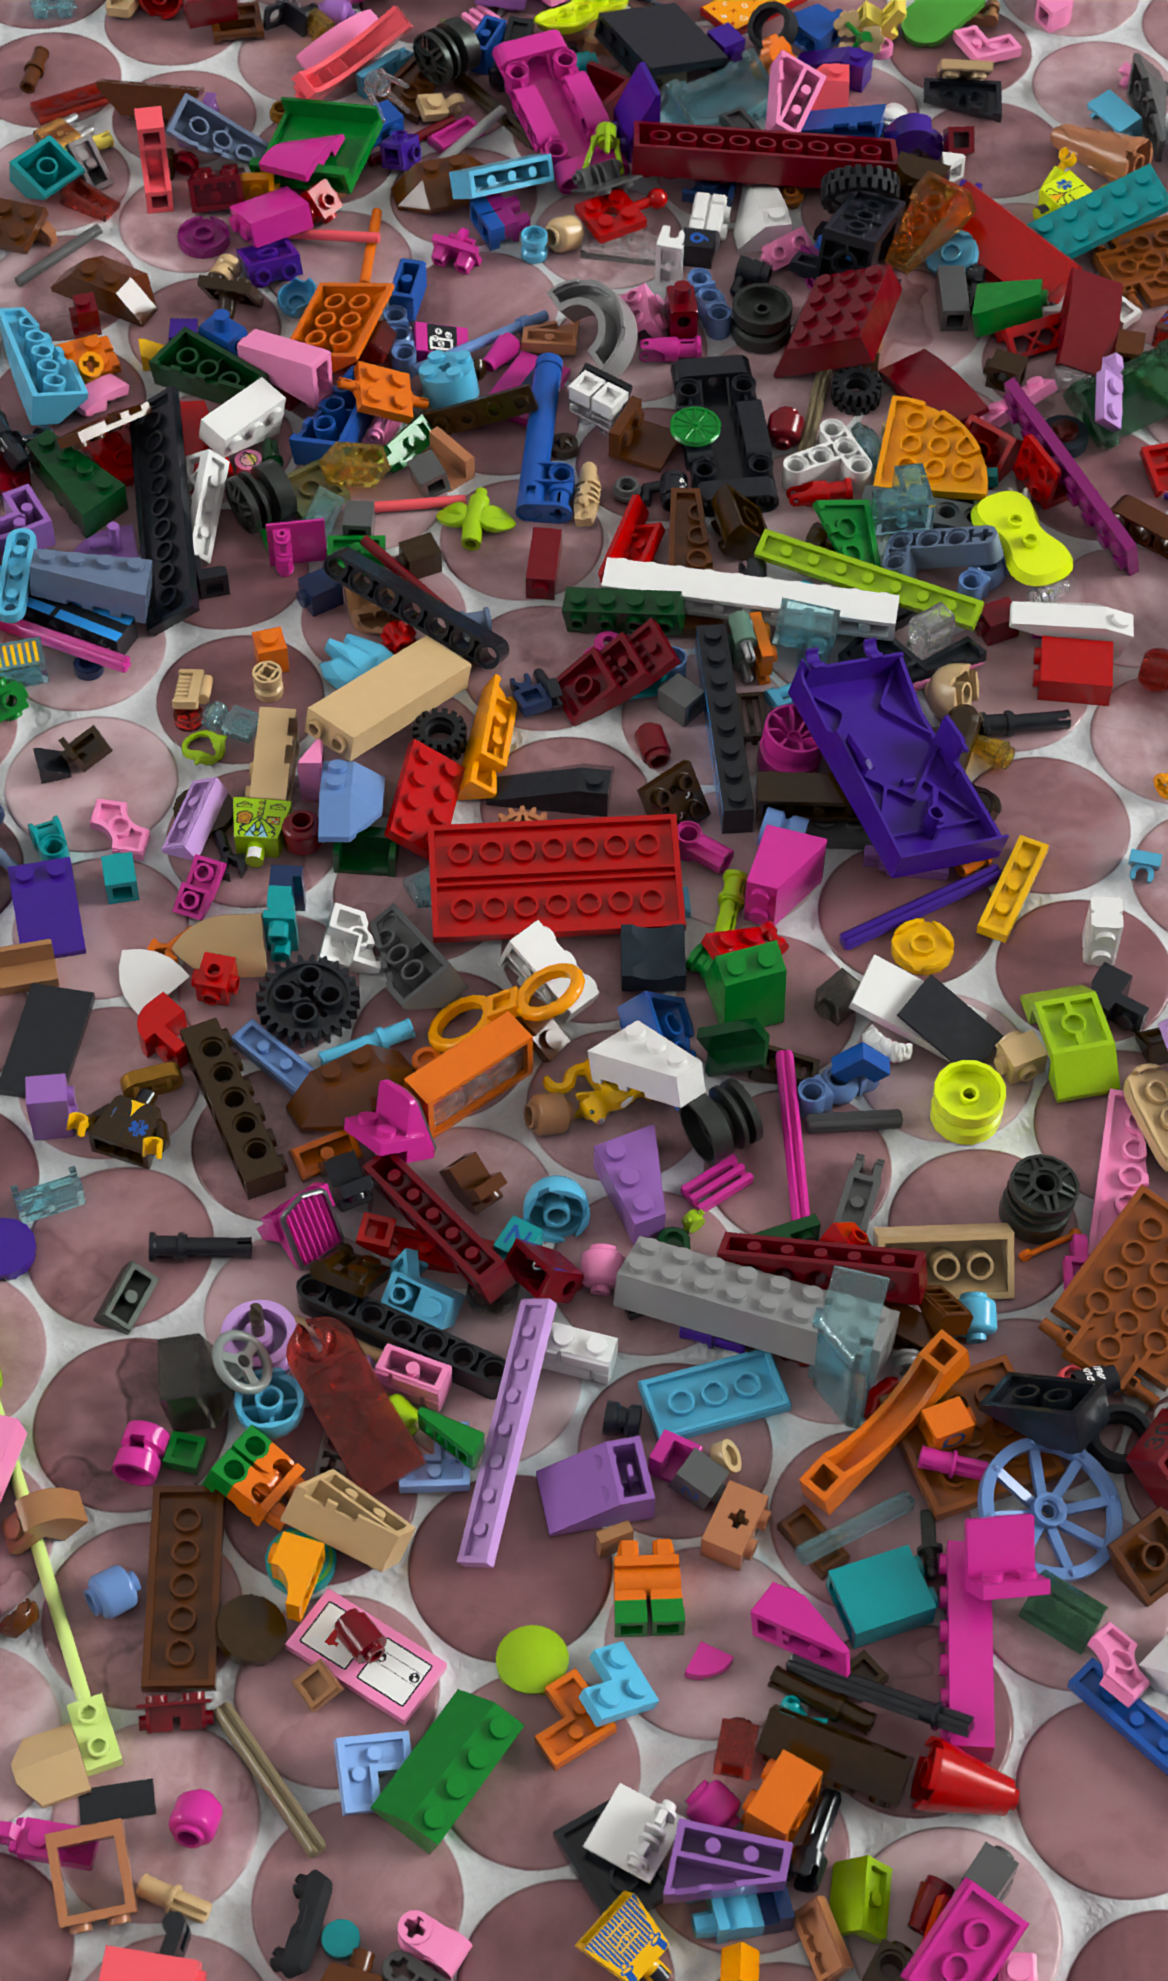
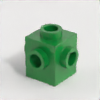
M5 676L0 677V722L5 719L7 722L21 717L23 715L22 711L29 707L26 701L29 695L22 682L19 681L17 683L15 679L5 678Z

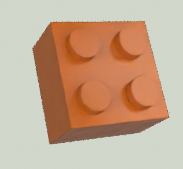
M784 1749L777 1760L771 1758L762 1772L761 1778L763 1782L759 1790L752 1789L742 1806V1809L745 1811L740 1821L744 1825L743 1832L793 1843L818 1801L823 1771Z

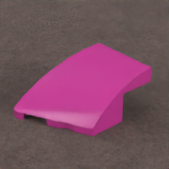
M344 134L278 143L271 147L258 163L260 170L308 182L318 164L324 165L329 156H336L345 137Z

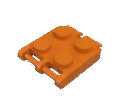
M97 334L54 345L55 347L60 346L64 350V357L67 360L72 359L76 366L84 353L95 352L99 354L104 362L100 377L108 374L114 375L122 371L121 364L116 353L113 352L114 349L108 336L98 337ZM87 362L88 372H93L92 363Z

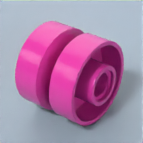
M786 704L773 709L766 718L757 752V765L760 771L818 773L822 753L794 704Z

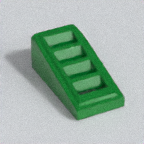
M420 1407L417 1412L419 1429L465 1466L474 1470L485 1448L483 1432L427 1408Z

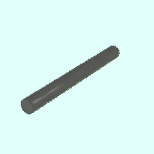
M95 224L14 278L16 284L22 287L102 234L101 227Z

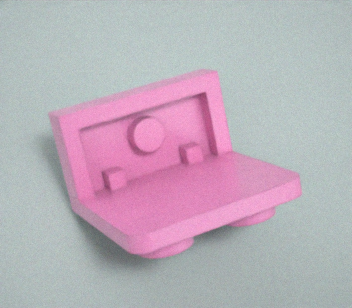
M644 283L620 296L631 308L636 319L638 332L645 329L652 338L667 337L666 328H668V323L662 311L665 309V305L658 294L654 295Z

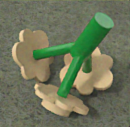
M856 10L842 11L840 17L834 21L833 27L837 30L839 37L844 35L852 37L856 35V42H848L847 44L840 42L838 47L852 46L858 48L861 46L864 51L878 54L881 51V44L885 42V37L881 35L882 30L880 26H865L862 32L856 29L860 26L858 12Z

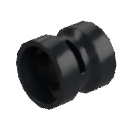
M608 1400L602 1434L614 1436L615 1434L624 1433L626 1438L638 1436L643 1406L631 1404L628 1408H625V1406H621L617 1401Z

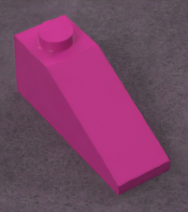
M772 1582L750 1611L753 1635L842 1676L848 1677L851 1673L849 1648L804 1595L791 1587H784Z

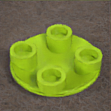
M539 1625L522 1626L511 1631L503 1638L496 1653V1666L502 1683L525 1694L546 1695L545 1687L565 1675L569 1665L568 1650L562 1638L551 1629Z

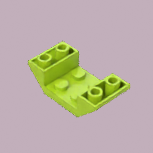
M1081 984L1020 996L1028 1023L1038 1024L1051 1061L1048 1079L1057 1103L1109 1094L1110 1088L1120 1090L1116 1045L1096 991Z

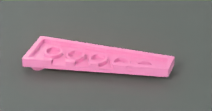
M1111 1088L1107 1100L1090 1223L1088 1256L1096 1248L1141 1184L1147 1188L1149 1186L1146 1168L1147 1149L1144 1135L1125 1100L1123 1091Z

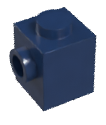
M324 567L298 578L299 591L296 592L297 600L302 608L306 607L313 617L344 604L343 585L329 578L324 571Z

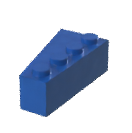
M352 365L342 377L354 380L355 366ZM336 383L332 388V395L327 399L323 398L318 404L319 410L313 417L308 416L302 423L303 428L298 434L293 433L288 439L295 464L307 465L317 459H321L329 469L348 470L373 415L357 412V403L352 391L338 389Z

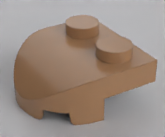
M344 587L350 620L359 632L370 636H380L386 624L394 620L400 621L397 617ZM387 588L389 595L395 598L393 590Z

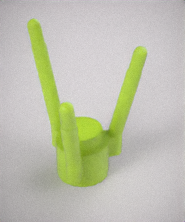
M611 122L599 123L596 127V135L591 136V144L582 169L589 167L594 150L598 145L601 150H605V154H609L610 150L614 148L616 160H620L622 164V169L620 170L622 175L624 174L620 151V139L617 138V127Z

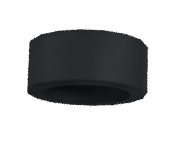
M768 1L759 5L752 12L748 21L747 32L751 42L759 49L763 48L762 28L769 17L775 14H781L784 17V26L778 36H783L790 45L794 42L798 34L797 17L784 4L777 1Z
M1127 1404L1108 1405L1110 1420L1105 1426L1109 1424H1122L1130 1427L1141 1438L1151 1424L1148 1416L1136 1407ZM1100 1432L1086 1447V1451L1106 1471L1113 1474H1129L1134 1472L1125 1459L1128 1454H1118L1110 1451L1102 1444L1099 1436Z

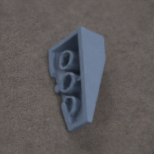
M187 93L184 94L175 108L165 129V134L189 148L249 164L252 157L262 158L269 145L265 140Z

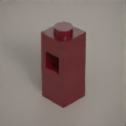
M533 527L526 572V598L555 600L562 553V529Z

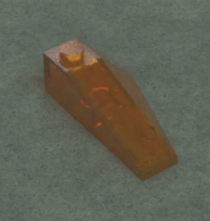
M929 170L912 190L909 206L902 215V224L898 233L893 238L885 258V263L890 264L891 267L907 275L956 235L976 212L971 191Z

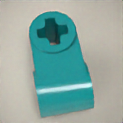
M57 815L53 816L52 820L37 825L27 824L33 847L38 852L41 861L70 857L67 840Z

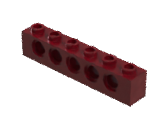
M396 1153L384 1156L376 1155L362 1166L366 1174L371 1176L374 1188L490 1305L516 1284L505 1261Z
M725 1232L717 1251V1257L725 1261L749 1266L762 1272L783 1276L796 1282L817 1286L821 1289L841 1295H848L855 1299L921 1305L928 1284L926 1251Z

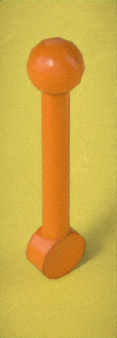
M1072 1228L1068 1234L1034 1249H1025L1018 1256L1022 1262H1027L1034 1255L1073 1240V1234H1082L1079 1228Z

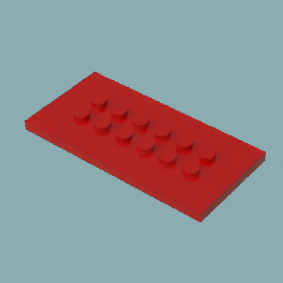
M676 814L427 826L433 943L511 940L537 920L543 926L550 928L555 937L621 934V924H632L643 928H662L673 924H684L686 930Z

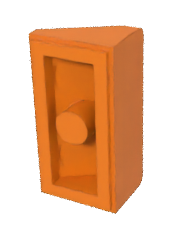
M339 1130L288 1151L302 1181L321 1174L318 1163L351 1150L355 1151L357 1159L363 1157L357 1139L345 1130Z

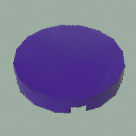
M0 1218V1279L6 1278L8 1281L16 1279L28 1271L35 1261L37 1247L34 1234L26 1224L17 1219Z

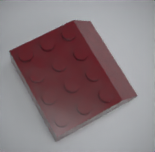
M873 265L868 268L847 270L831 275L824 274L817 277L803 303L773 374L775 379L873 363L902 292V287L891 265Z

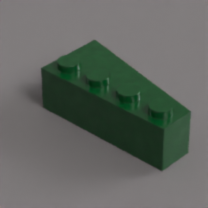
M185 326L148 361L155 384L164 387L172 385L180 392L224 404L261 377L270 384L267 373Z
M46 429L26 443L28 455L31 458V469L45 487L51 490L55 495V500L66 509L69 518L74 524L79 526L82 535L87 539L129 509L125 484L78 450L74 451L72 446L60 449L56 439L59 437L49 429Z

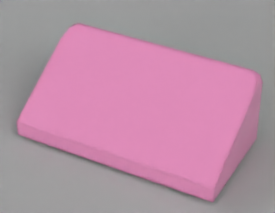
M316 739L297 764L300 796L303 802H319L323 761H325L323 741L321 739Z

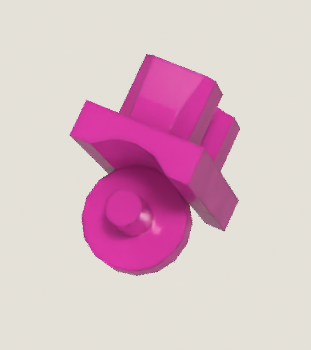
M460 228L457 234L450 232L448 237L434 233L431 239L434 246L431 259L434 265L446 267L449 258L456 259L454 263L455 270L466 275L469 274L474 265L480 267L482 258L479 257V247L475 246V239L469 238L468 229Z

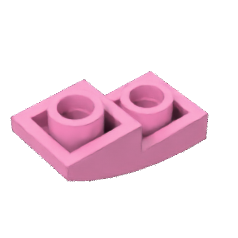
M112 374L104 375L87 383L85 387L88 391V399L76 411L82 416H93L95 413L106 411L107 401H113L118 397L128 395L129 384Z

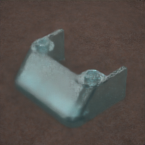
M834 1265L823 1308H816L812 1328L818 1329L815 1365L809 1366L807 1378L813 1379L814 1389L843 1424L858 1429L861 1426L867 1394L871 1387L869 1377L874 1340L890 1278Z

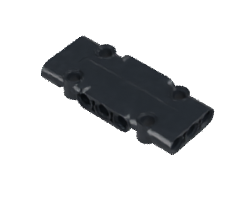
M727 355L681 359L671 365L670 371L676 397V411L686 407H703L714 412L721 422L720 435L711 444L701 447L681 444L685 467L691 474V488H700L705 517H715L711 507L712 498L717 490L726 483L757 505L762 513L775 510L779 505V498L773 475L774 462L772 460L771 442L762 401L757 399L756 380L752 377L749 359L744 355Z

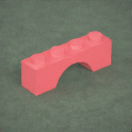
M161 106L136 108L134 112L148 214L174 211Z

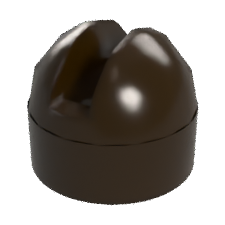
M473 359L477 380L480 381L486 374V362L481 359Z

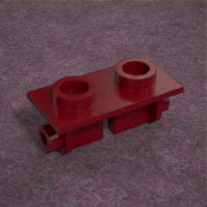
M205 1691L182 1693L183 1701L168 1702V1695L145 1696L146 1704L137 1705V1709L145 1708V1716H139V1731H147V1734L174 1731L173 1717L180 1716V1730L207 1729V1725H214L213 1710L206 1709V1703L214 1702V1698L205 1699Z

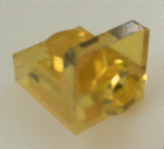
M318 8L309 11L308 29L313 42L335 26V23Z

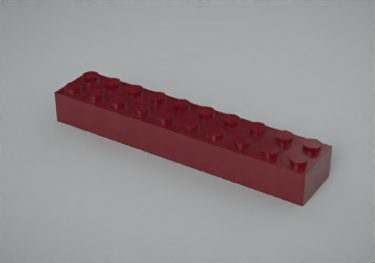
M635 120L633 123L631 170L632 175H642V178L656 176L669 180L685 178L696 182L713 180L719 183L742 182L746 185L769 184L772 187L785 185L807 189L809 187L821 188V179H823L827 172L835 171V168L838 167L844 169L846 165H851V167H855V164H861L862 167H865L866 164H872V167L879 165L883 166V169H891V172H896L898 153L895 139Z

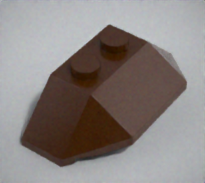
M109 79L96 81V87L120 115L129 116L130 121H136L134 112L136 108L161 106L163 122L168 124L175 108L185 93L195 99H198L204 93V87Z
M467 153L415 163L391 188V194L396 207L402 211L407 209L413 212L432 214L470 206V199H453L449 172L485 164Z
M103 255L85 259L66 270L51 286V291L72 299V295L94 292L98 310L143 327L157 312L148 273Z
M366 1044L310 1071L286 1105V1111L301 1132H308L311 1129L320 1131L344 1130L345 1117L357 1116L360 1112L364 1111L376 1112L378 1088L381 1080L388 1079L404 1087V1078L415 1071L400 1051Z

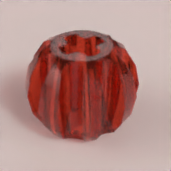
M1164 648L1148 650L1143 656L1139 669L1138 680L1140 684L1152 692L1168 690V650Z

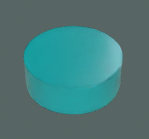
M334 1920L322 1932L323 1950L333 1960H348L351 1958L353 1949L360 1948L359 1930L349 1920Z

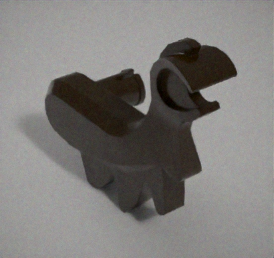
M960 704L954 706L948 715L966 739L965 744L970 751L967 753L963 751L958 760L966 773L975 742L978 740L977 736L980 737L981 719L973 706ZM932 727L935 734L939 727ZM972 783L993 821H995L998 814L1002 811L1000 799L988 789Z

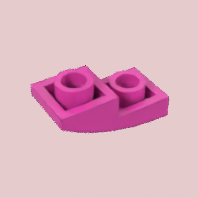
M195 854L186 883L181 882L172 912L202 921L214 900L227 864Z

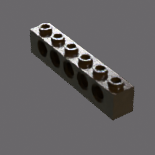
M217 1018L180 1029L181 1041L186 1044L188 1062L248 1200L286 1187L284 1174L289 1172L284 1155H277L274 1147H277L275 1135L271 1128L266 1129L263 1124L266 1121V1117L260 1102L255 1104L252 1099L255 1093L249 1077L243 1079L241 1071H244L243 1064L238 1052L232 1054L230 1047L233 1044L228 1029H221ZM257 1156H261V1157H262V1158H259V1159H253L254 1157H257Z

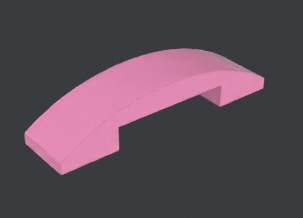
M371 9L349 17L308 45L296 56V60L305 70L315 66L348 44L378 20V17Z

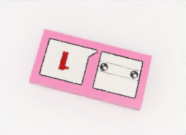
M329 1588L285 1643L286 1650L311 1666L319 1659L324 1660L342 1686L403 1725L407 1724L447 1669L445 1661ZM356 1608L359 1612L366 1613L387 1639L384 1654L372 1664L367 1662L359 1664L337 1638V1631L334 1625L338 1618L350 1609Z

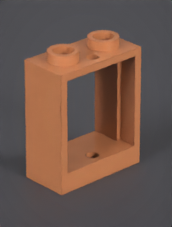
M118 1818L44 1834L59 1928H69L70 1935L92 1931V1923L107 1920L108 1927L131 1922L130 1915L139 1912L123 1820ZM114 1838L125 1904L69 1916L59 1850Z

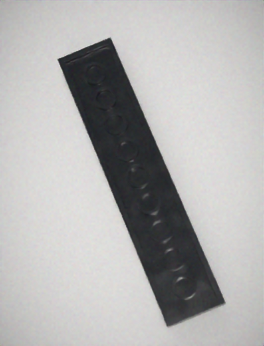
M172 385L147 400L152 410L151 413L129 422L141 559L152 560V592L147 612L146 628L147 632L154 637L200 611L179 391Z

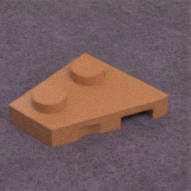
M580 320L575 323L571 321L569 324L558 326L557 321H551L542 325L524 327L521 351L532 354L549 352L560 356L576 355Z

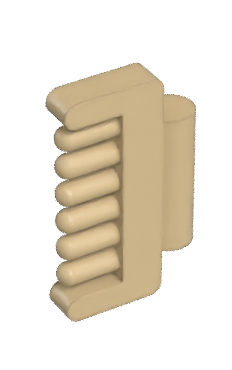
M180 669L175 689L176 693L172 699V708L195 710L198 709L199 703L207 704L210 699L213 677L211 675H204L203 669Z

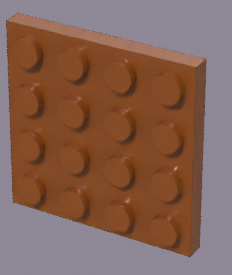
M1006 1354L970 1366L935 1403L936 1405L960 1396L965 1407L969 1406L976 1418L977 1425L974 1428L972 1441L947 1450L948 1452L953 1453L954 1450H957L958 1455L990 1463L1008 1445L1028 1438L979 1409V1403L1008 1372H1015ZM891 1393L879 1397L880 1403L882 1404ZM918 1421L901 1439L898 1445L929 1509L934 1515L935 1522L977 1508L979 1480L958 1475L948 1478V1474L918 1468L922 1445L929 1447L918 1427ZM1040 1452L1045 1484L1060 1479L1065 1472V1468L1059 1456ZM1028 1454L1020 1455L1006 1463L1003 1469L1026 1490L1033 1488ZM996 1480L994 1501L1011 1496L1012 1494Z

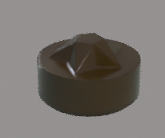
M570 433L554 435L552 455L555 458L567 460L576 456L578 453V440L574 435Z

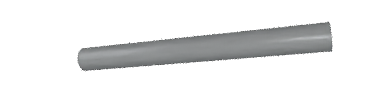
M499 105L436 159L460 153L507 113L506 109Z

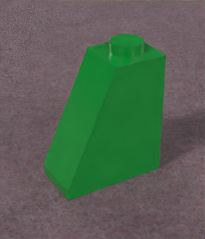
M1032 279L978 283L972 311L975 337H982L1042 318L1044 306H1049L1048 289L1044 290L1043 280Z

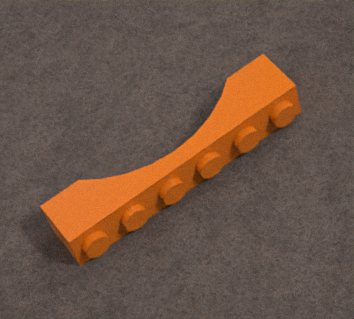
M941 1329L918 1353L906 1374L881 1406L848 1438L822 1454L799 1478L803 1495L830 1516L918 1423L921 1410L935 1405L969 1369L970 1359L968 1350Z

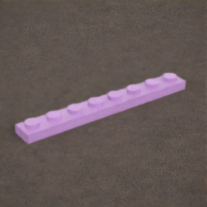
M550 1298L521 1299L457 1558V1563L464 1567L494 1568L557 1305Z

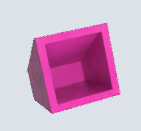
M767 824L746 883L744 920L752 921L759 925L771 921L776 925L816 888L823 879L827 839Z

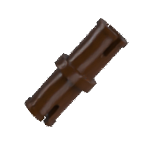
M36 46L31 59L25 64V74L20 82V89L27 94L35 92L39 79L44 76V66L50 56V52L43 46Z

